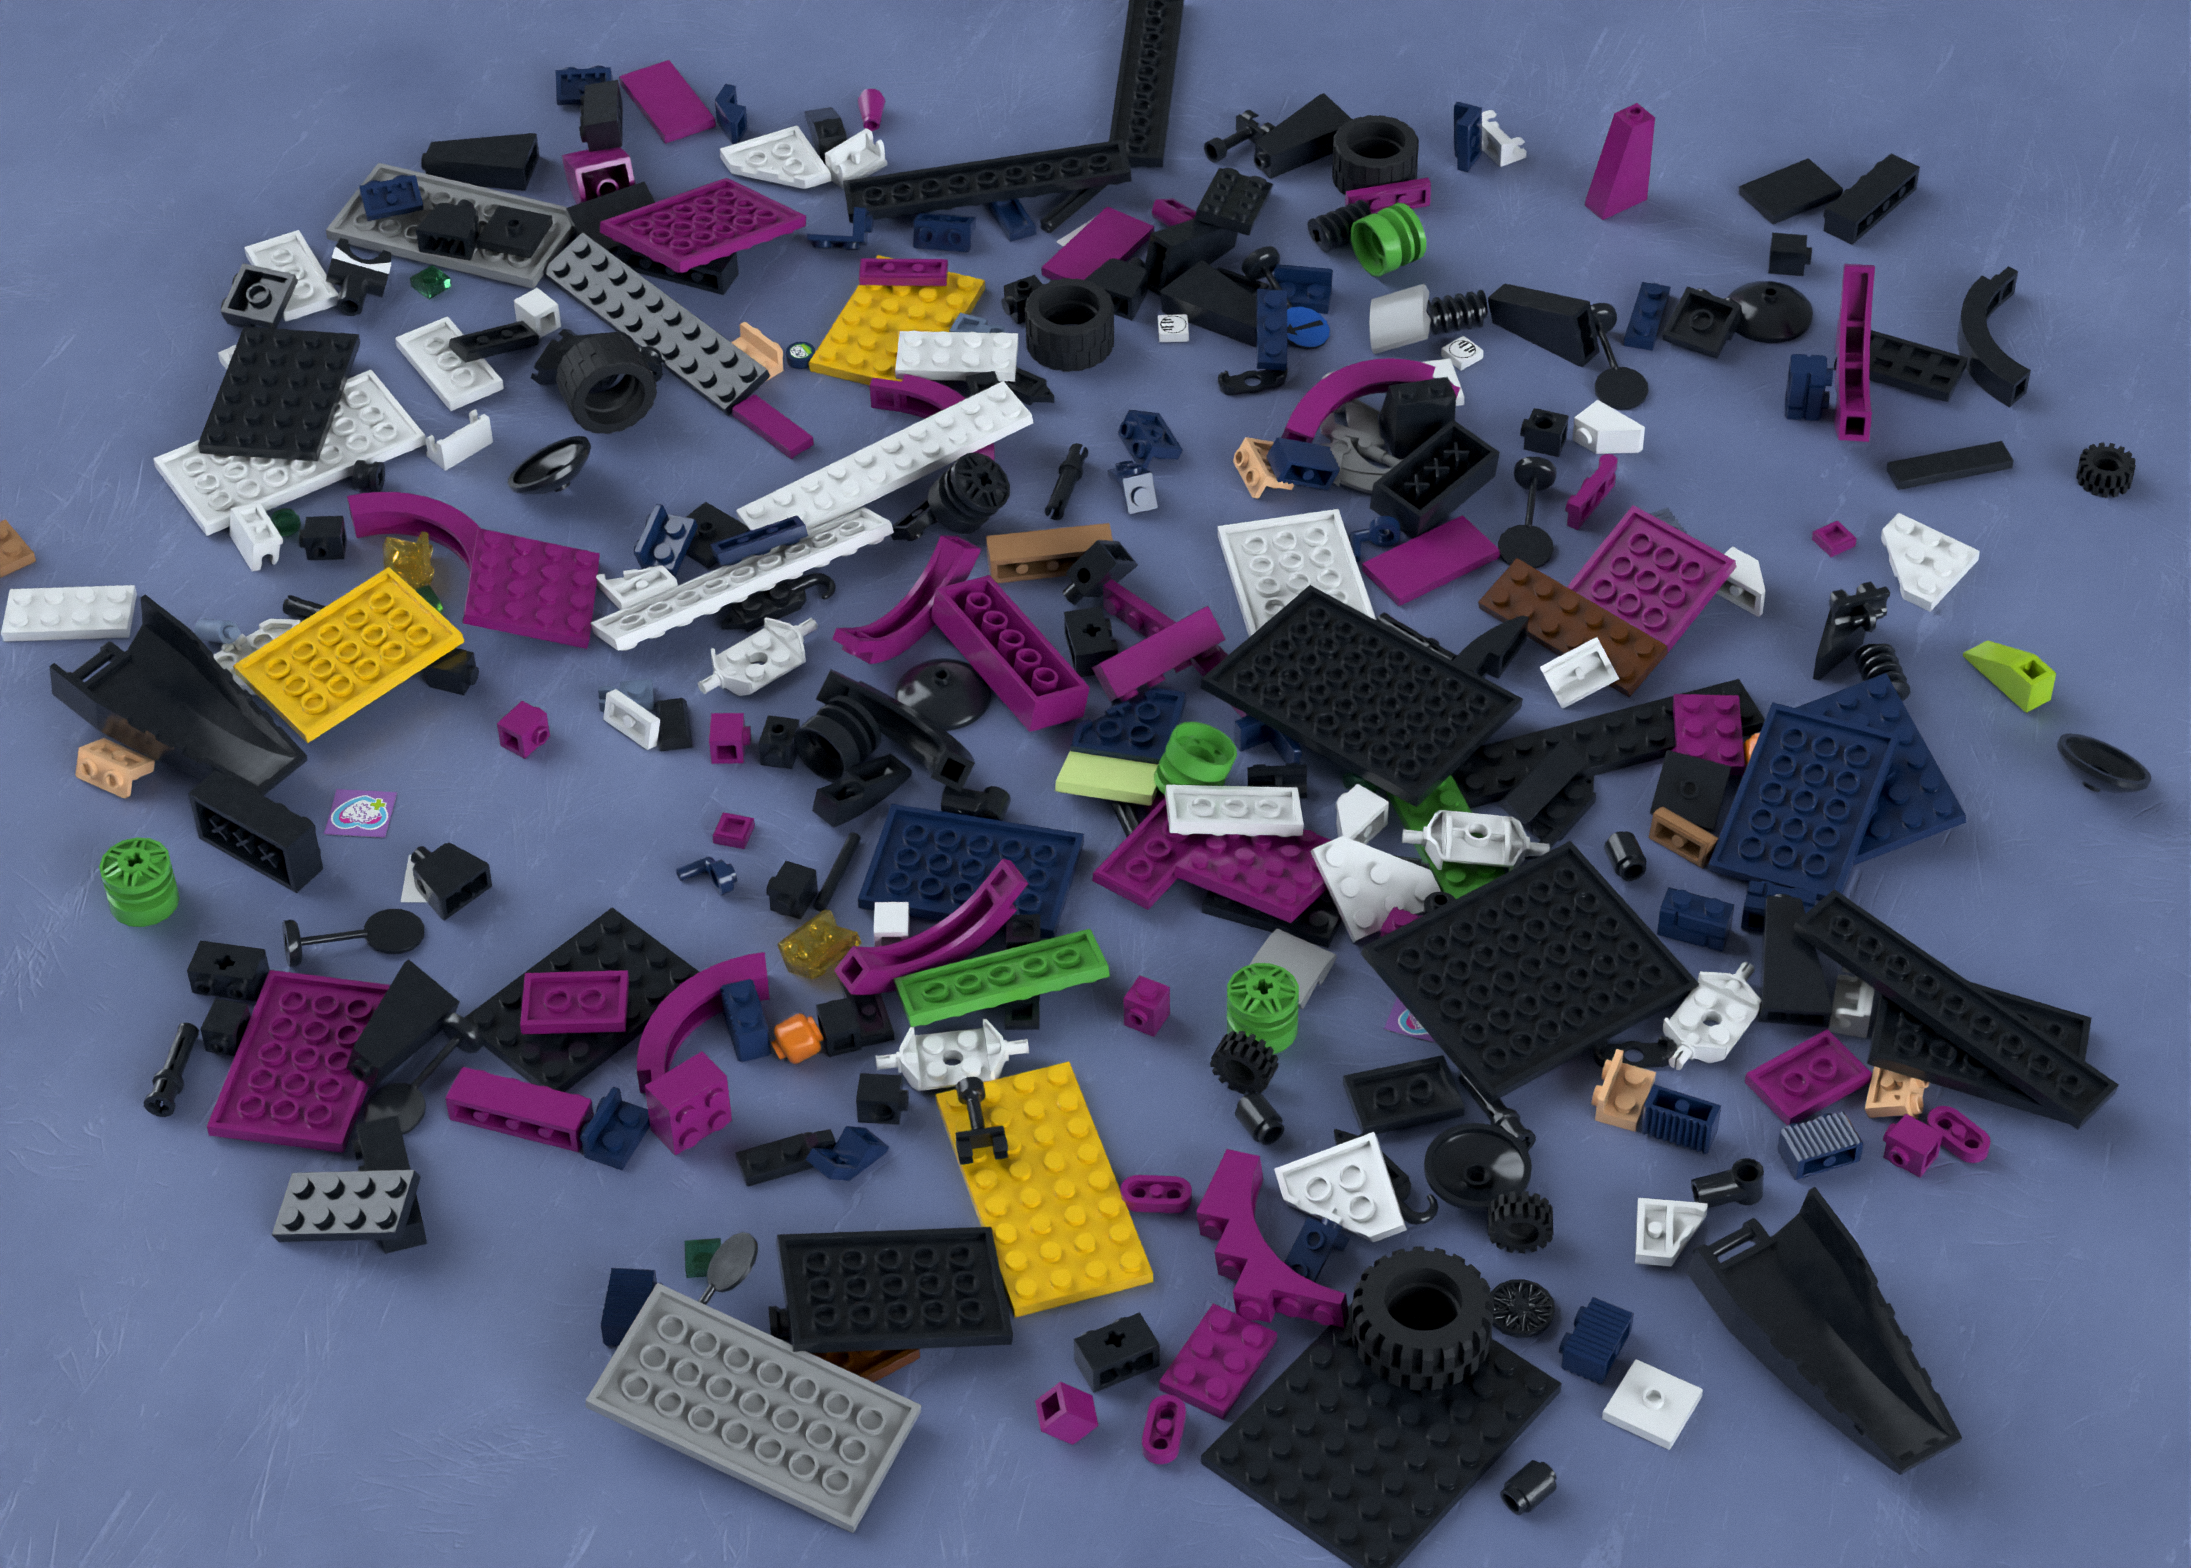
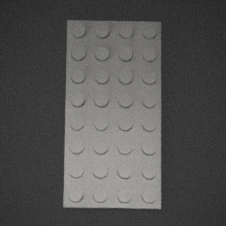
M378 163L361 185H365L373 180L380 182L392 180L399 175H416L424 210L367 221L360 198V189L358 188L326 229L327 239L338 242L340 238L349 240L348 244L379 252L386 250L390 251L391 255L532 289L535 288L543 277L544 268L561 252L575 232L565 213L568 207ZM462 199L469 200L478 211L480 233L499 205L552 215L553 220L552 226L531 259L477 248V244L471 261L419 252L416 235L417 226L437 204L457 205Z
M659 1283L654 1287L586 1399V1408L851 1533L855 1532L920 1415L922 1405L806 1351L793 1352L791 1344Z

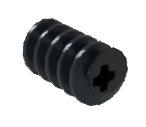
M1355 201V203L1337 208L1335 211L1327 212L1326 215L1322 214L1317 216L1316 219H1310L1307 223L1309 234L1312 240L1323 251L1327 252L1331 250V245L1337 248L1341 245V242L1344 244L1349 243L1353 223L1370 215L1371 211L1365 201Z
M1479 290L1477 294L1472 291L1467 292L1465 297L1463 294L1458 293L1455 294L1454 299L1450 295L1444 296L1443 300L1439 297H1434L1431 303L1428 300L1426 312L1431 319V331L1433 335H1437L1438 327L1442 326L1444 332L1449 333L1450 324L1454 325L1456 331H1460L1461 322H1464L1469 330L1472 329L1473 320H1476L1479 328L1483 327L1484 319L1488 314L1487 299L1484 291Z
M1867 644L1856 650L1854 659L1863 681L1886 673L1902 702L1909 696L1910 686L1907 683L1906 676L1903 674L1899 659L1895 655V649L1891 645Z

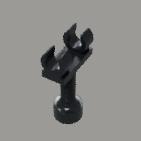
M1246 110L1242 115L1236 116L1237 132L1223 140L1215 137L1204 144L1205 154L1210 161L1216 163L1227 156L1228 149L1247 139L1255 143L1276 126L1267 122L1261 128L1258 127L1259 123L1254 121L1253 118L1259 115L1252 110Z
M967 1077L960 1080L956 1085L957 1096L960 1103L967 1105L971 1125L970 1131L955 1133L960 1165L973 1163L972 1149L992 1146L995 1160L1008 1158V1145L1004 1126L985 1128L980 1104L986 1096L983 1081L978 1077Z

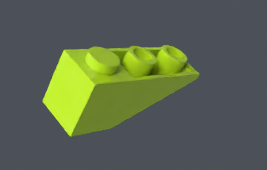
M1988 640L1963 653V657L2024 712L2027 713L2051 700L2056 672L2037 655Z

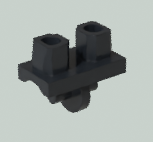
M1871 581L1860 584L1857 587L1856 595L1848 596L1843 589L1833 591L1830 594L1829 606L1832 610V626L1834 629L1861 624L1862 628L1867 632L1876 628V620L1887 616L1886 605L1887 599L1890 597V591L1886 586L1877 589Z
M1286 763L1281 766L1256 764L1252 767H1247V783L1250 787H1297L1299 798H1307L1306 764L1299 765L1298 763Z

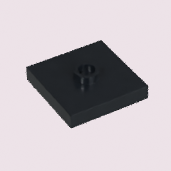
M499 205L477 238V248L531 259L553 224L552 215Z
M705 502L686 516V518L695 519L698 525L686 555L709 569L718 562L713 556L710 544L749 532L750 529L745 524Z
M1667 750L1650 814L1653 815L1657 809L1665 807L1698 827L1715 831L1732 767Z

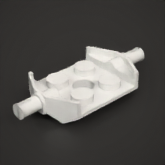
M766 617L764 618L765 628L722 653L716 655L715 649H710L714 672L713 675L698 682L700 691L703 694H707V692L720 686L722 689L727 688L738 696L750 695L805 663L803 637L818 629L816 621L813 618H809L798 626H793L789 623ZM759 661L765 662V664L763 665L753 663Z
M1439 810L1434 814L1428 826H1424L1423 831L1403 829L1402 843L1424 846L1426 853L1438 870H1442L1443 861L1507 867L1509 868L1508 872L1518 868L1528 855L1542 856L1549 852L1550 849L1549 843L1530 842V837H1526L1521 822L1514 817ZM1470 833H1480L1484 838H1475Z
M1743 962L1735 974L1701 971L1698 977L1699 986L1690 992L1670 1020L1665 1017L1663 1032L1666 1037L1674 1040L1677 1051L1669 1059V1064L1672 1068L1676 1066V1070H1681L1688 1058L1691 1060L1696 1058L1709 1064L1726 1058L1760 1012L1762 1000L1746 982L1755 971L1752 964L1748 965V962ZM1706 1020H1714L1718 1022L1719 1025H1714L1711 1027L1705 1025L1703 1022Z
M983 1019V1028L915 1035L914 1027H910L899 1048L900 1052L889 1055H876L877 1070L898 1068V1073L902 1072L909 1085L918 1091L956 1087L960 1080L967 1077H978L983 1082H987L1000 1077L1005 1061H1009V1055L1029 1054L1028 1039L1016 1041L1003 1040V1036L987 1019ZM950 1059L961 1061L960 1064L955 1066L945 1064Z

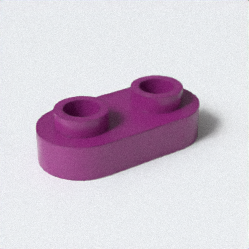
M1938 1106L1929 1112L1926 1125L1943 1133L1941 1145L1959 1159L1969 1163H1977L1983 1161L1988 1156L1991 1143L1989 1135L1958 1110L1949 1106Z
M1133 1175L1125 1179L1121 1184V1198L1126 1203L1128 1210L1134 1212L1180 1213L1191 1205L1192 1187L1187 1180L1177 1176Z
M1169 1394L1160 1395L1153 1399L1149 1405L1142 1436V1453L1148 1461L1154 1464H1167L1178 1456L1186 1422V1407L1184 1402L1177 1396ZM1164 1417H1171L1172 1419H1171V1420H1168V1419H1162V1418H1164Z

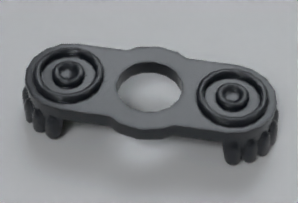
M1286 368V371L1252 370L1234 376H1229L1228 371L1225 370L1224 373L1221 372L1218 375V384L1220 391L1226 395L1258 393L1264 389L1282 386L1286 381L1288 368ZM1248 378H1257L1261 383L1256 386H1250L1244 381Z
M1660 1036L1657 1043L1628 1041L1623 1044H1608L1606 1040L1593 1047V1056L1595 1062L1600 1067H1604L1606 1060L1612 1061L1616 1049L1624 1051L1622 1063L1643 1069L1665 1067L1669 1065V1059L1675 1054L1677 1047L1673 1039H1669V1037L1664 1038V1036ZM1634 1049L1640 1051L1644 1058L1638 1062H1632L1627 1060L1624 1054L1626 1051Z

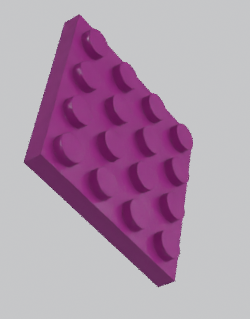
M1632 505L1567 587L1667 645L1669 653L1737 566L1734 559Z
M477 528L462 623L587 649L590 641L600 553Z
M1303 829V836L1280 837L1278 835L1246 836L1240 834L1216 836L1210 834L1175 865V877L1291 923L1328 889L1310 851L1332 840Z

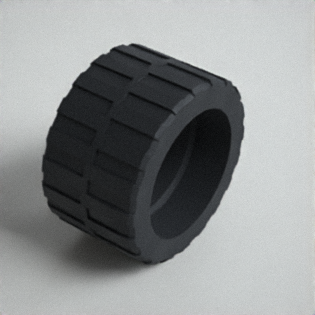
M1366 115L1365 117H1357L1352 121L1344 123L1342 127H1339L1333 138L1332 179L1335 187L1343 195H1346V191L1417 179L1418 136L1413 128H1410L1405 122L1383 115Z
M1078 278L1056 279L1039 286L1027 298L1025 307L1026 347L1031 357L1043 366L1064 372L1082 371L1102 363L1111 354L1114 347V304L1110 294L1101 286L1096 285V283ZM1063 324H1078V325L1065 326V325H1063Z
M615 333L597 334L582 340L577 345L575 344L563 356L557 368L556 382L558 389L574 420L586 431H592V433L612 434V432L623 431L635 425L641 418L643 419L649 409L652 408L657 395L656 380L640 349L632 340L627 339L626 336L615 335ZM615 374H625L622 380L614 387L600 393H588L603 378Z

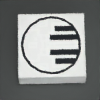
M1187 314L1158 315L1159 342L1189 341Z
M1462 336L1442 347L1441 356L1444 359L1450 358L1452 364L1462 371L1483 359V350L1465 336Z

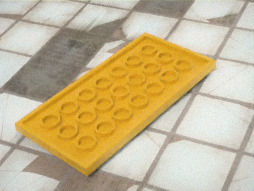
M1070 1062L983 1082L986 1096L980 1104L985 1128L1004 1126L1008 1145V1158L995 1160L993 1147L989 1146L972 1149L973 1163L960 1165L955 1133L971 1130L967 1105L959 1102L956 1089L936 1094L937 1107L981 1227L992 1228L1003 1287L1014 1318L1153 1282V1271L1126 1203L1121 1198L1120 1188Z

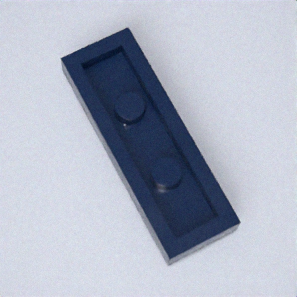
M1642 282L1624 337V346L1653 351L1670 297V286Z
M1258 289L1256 369L1286 371L1287 291Z
M796 515L710 544L713 556L720 566L724 564L735 565L741 562L742 558L751 555H764L769 553L772 548L781 545H794L801 538L807 537L808 533L806 525Z

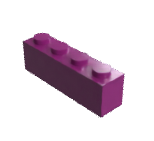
M1206 606L1092 667L1109 701L1120 698L1121 702H1124L1139 694L1136 689L1137 687L1147 683L1150 688L1165 680L1166 678L1163 673L1172 668L1175 673H1178L1193 665L1190 659L1200 654L1204 659L1219 651L1217 644L1226 639L1210 608Z
M466 1067L461 1068L445 1097L449 1119L452 1121L579 1152L582 1147L580 1133L584 1124L590 1122L594 1116L592 1100L580 1094H570L554 1090L548 1086H538L522 1082L516 1078H506L490 1074L484 1070H474Z

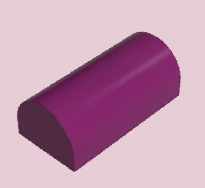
M1173 198L1157 199L1152 208L1153 218L1168 227L1195 218L1196 211Z

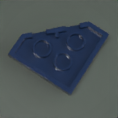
M1153 688L1144 692V697L1135 702L1129 703L1125 701L1105 710V715L1091 721L1088 718L1079 722L1071 743V751L1160 764L1159 761L1166 752V746L1171 734L1180 723L1186 703V692Z

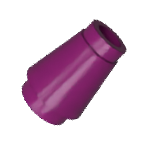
M866 89L858 98V106L863 127L870 131H875L880 127L885 98L879 90Z

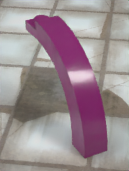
M1385 358L1362 361L1341 368L1319 381L1306 393L1292 412L1281 438L1312 443L1320 425L1342 405L1366 395L1387 393L1388 387L1391 385L1434 379L1432 376L1436 367L1413 360ZM1450 381L1457 399L1460 387L1453 385Z
M907 374L904 375L902 382L872 378L870 383L871 408L912 414L924 419L966 399L947 386ZM994 442L973 453L986 455L995 461Z
M375 492L347 496L356 539L384 534L411 535L428 539L455 553L470 572L477 528L480 527L463 512L441 501L408 493Z
M941 535L923 573L908 594L890 612L877 621L862 627L836 628L832 640L843 645V651L856 656L868 664L880 663L900 655L914 645L935 625L931 619L936 588L966 581L975 565L981 548L958 536Z
M1002 859L977 891L944 920L918 935L897 943L878 947L853 946L834 971L851 994L872 995L896 991L893 978L959 962L984 944L1016 912L1017 909L1012 903L1028 885V882L1011 860Z
M765 952L748 954L713 965L683 982L661 1002L650 1017L639 1043L637 1076L640 1093H645L646 1084L669 1071L677 1050L697 1027L713 1016L723 1012L720 991L723 985L751 979L754 981L759 1000H770Z

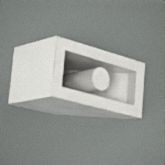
M1597 400L1574 417L1573 441L1595 454L1639 453L1643 450L1645 427Z
M1732 546L1724 555L1734 559L1737 567L1716 594L1760 617L1763 614L1766 591L1759 562Z
M1356 784L1348 793H1343L1336 802L1338 838L1345 836L1366 845L1388 825L1389 802L1359 784Z

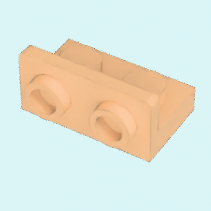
M747 322L741 323L739 325L741 337L731 343L768 370L770 377L767 380L783 372V350L780 345L772 342L759 329L753 328Z
M1245 437L1240 448L1235 452L1233 462L1252 498L1259 499L1266 486L1273 489L1292 490L1294 487L1293 483L1288 484L1286 482L1283 484V481L1278 483L1266 458L1274 442Z
M102 738L79 747L75 775L83 781L125 799L131 795L133 780H137L139 777L154 771L155 760L106 738Z
M1616 1049L1612 1061L1607 1059L1604 1064L1601 1076L1604 1083L1602 1086L1596 1085L1591 1105L1596 1106L1595 1121L1636 1132L1643 1114L1644 1104L1655 1082L1656 1072L1622 1063L1624 1051Z
M1874 1066L1865 1104V1111L1868 1117L1904 1116L1908 1114L1918 1120L1919 1114L1923 1113L1924 1089L1928 1087L1929 1082Z

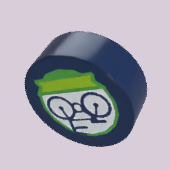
M795 342L789 345L786 349L788 365L796 369L808 368L809 361L815 354V348L808 342Z

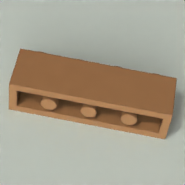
M1103 523L986 536L990 576L996 583L1067 576V570L1097 540L1113 541L1110 524Z

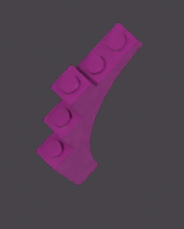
M1844 264L1835 345L1837 354L1835 390L1837 396L1834 426L1838 440L1869 442L1872 409L1870 403L1869 365L1874 265Z
M1226 1149L1196 1214L1200 1235L1213 1240H1219L1214 1251L1218 1275L1238 1280L1233 1290L1236 1314L1248 1320L1271 1323L1277 1312L1288 1317H1299L1317 1321L1323 1325L1345 1328L1349 1319L1346 1293L1321 1286L1296 1273L1275 1255L1259 1231L1255 1222L1256 1202L1264 1180L1260 1156Z

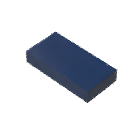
M1018 198L1005 202L988 203L990 212L1010 242L1036 235V226Z

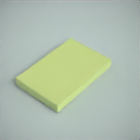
M1070 751L1056 779L1055 791L1150 806L1159 789L1154 781V773L1159 764Z

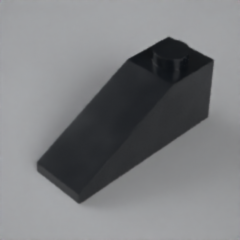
M832 107L805 111V117L816 152L825 165V153L847 140L841 117Z
M1831 608L1816 655L1813 679L1815 680L1823 678L1863 644L1867 632L1862 628L1861 624L1834 629L1831 624Z

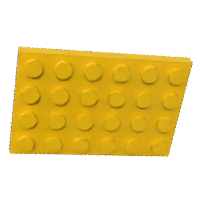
M880 255L876 257V259H893ZM948 272L947 286L858 285L809 361L810 371L869 386L872 378L902 382L903 379H896L895 374L900 331L949 332L960 313L970 315L985 291V280Z
M387 567L233 665L235 674L303 740L309 743L464 643L463 634L390 567Z

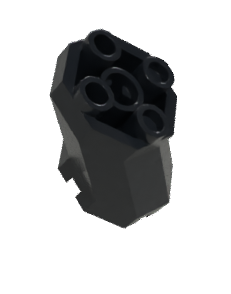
M563 329L559 333L563 338L559 342L552 339L535 363L534 369L539 372L532 373L531 379L540 385L557 384V368L563 356L575 344L577 345L582 340L597 334L577 335L570 329ZM609 332L615 333V335L626 336L627 339L633 341V338L625 332ZM619 374L605 377L593 387L601 388L605 384L611 386Z

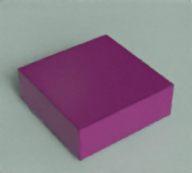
M1838 520L1813 531L1812 540L1830 557L1856 546L1857 538Z
M723 812L712 835L713 843L745 849L755 827L754 818Z

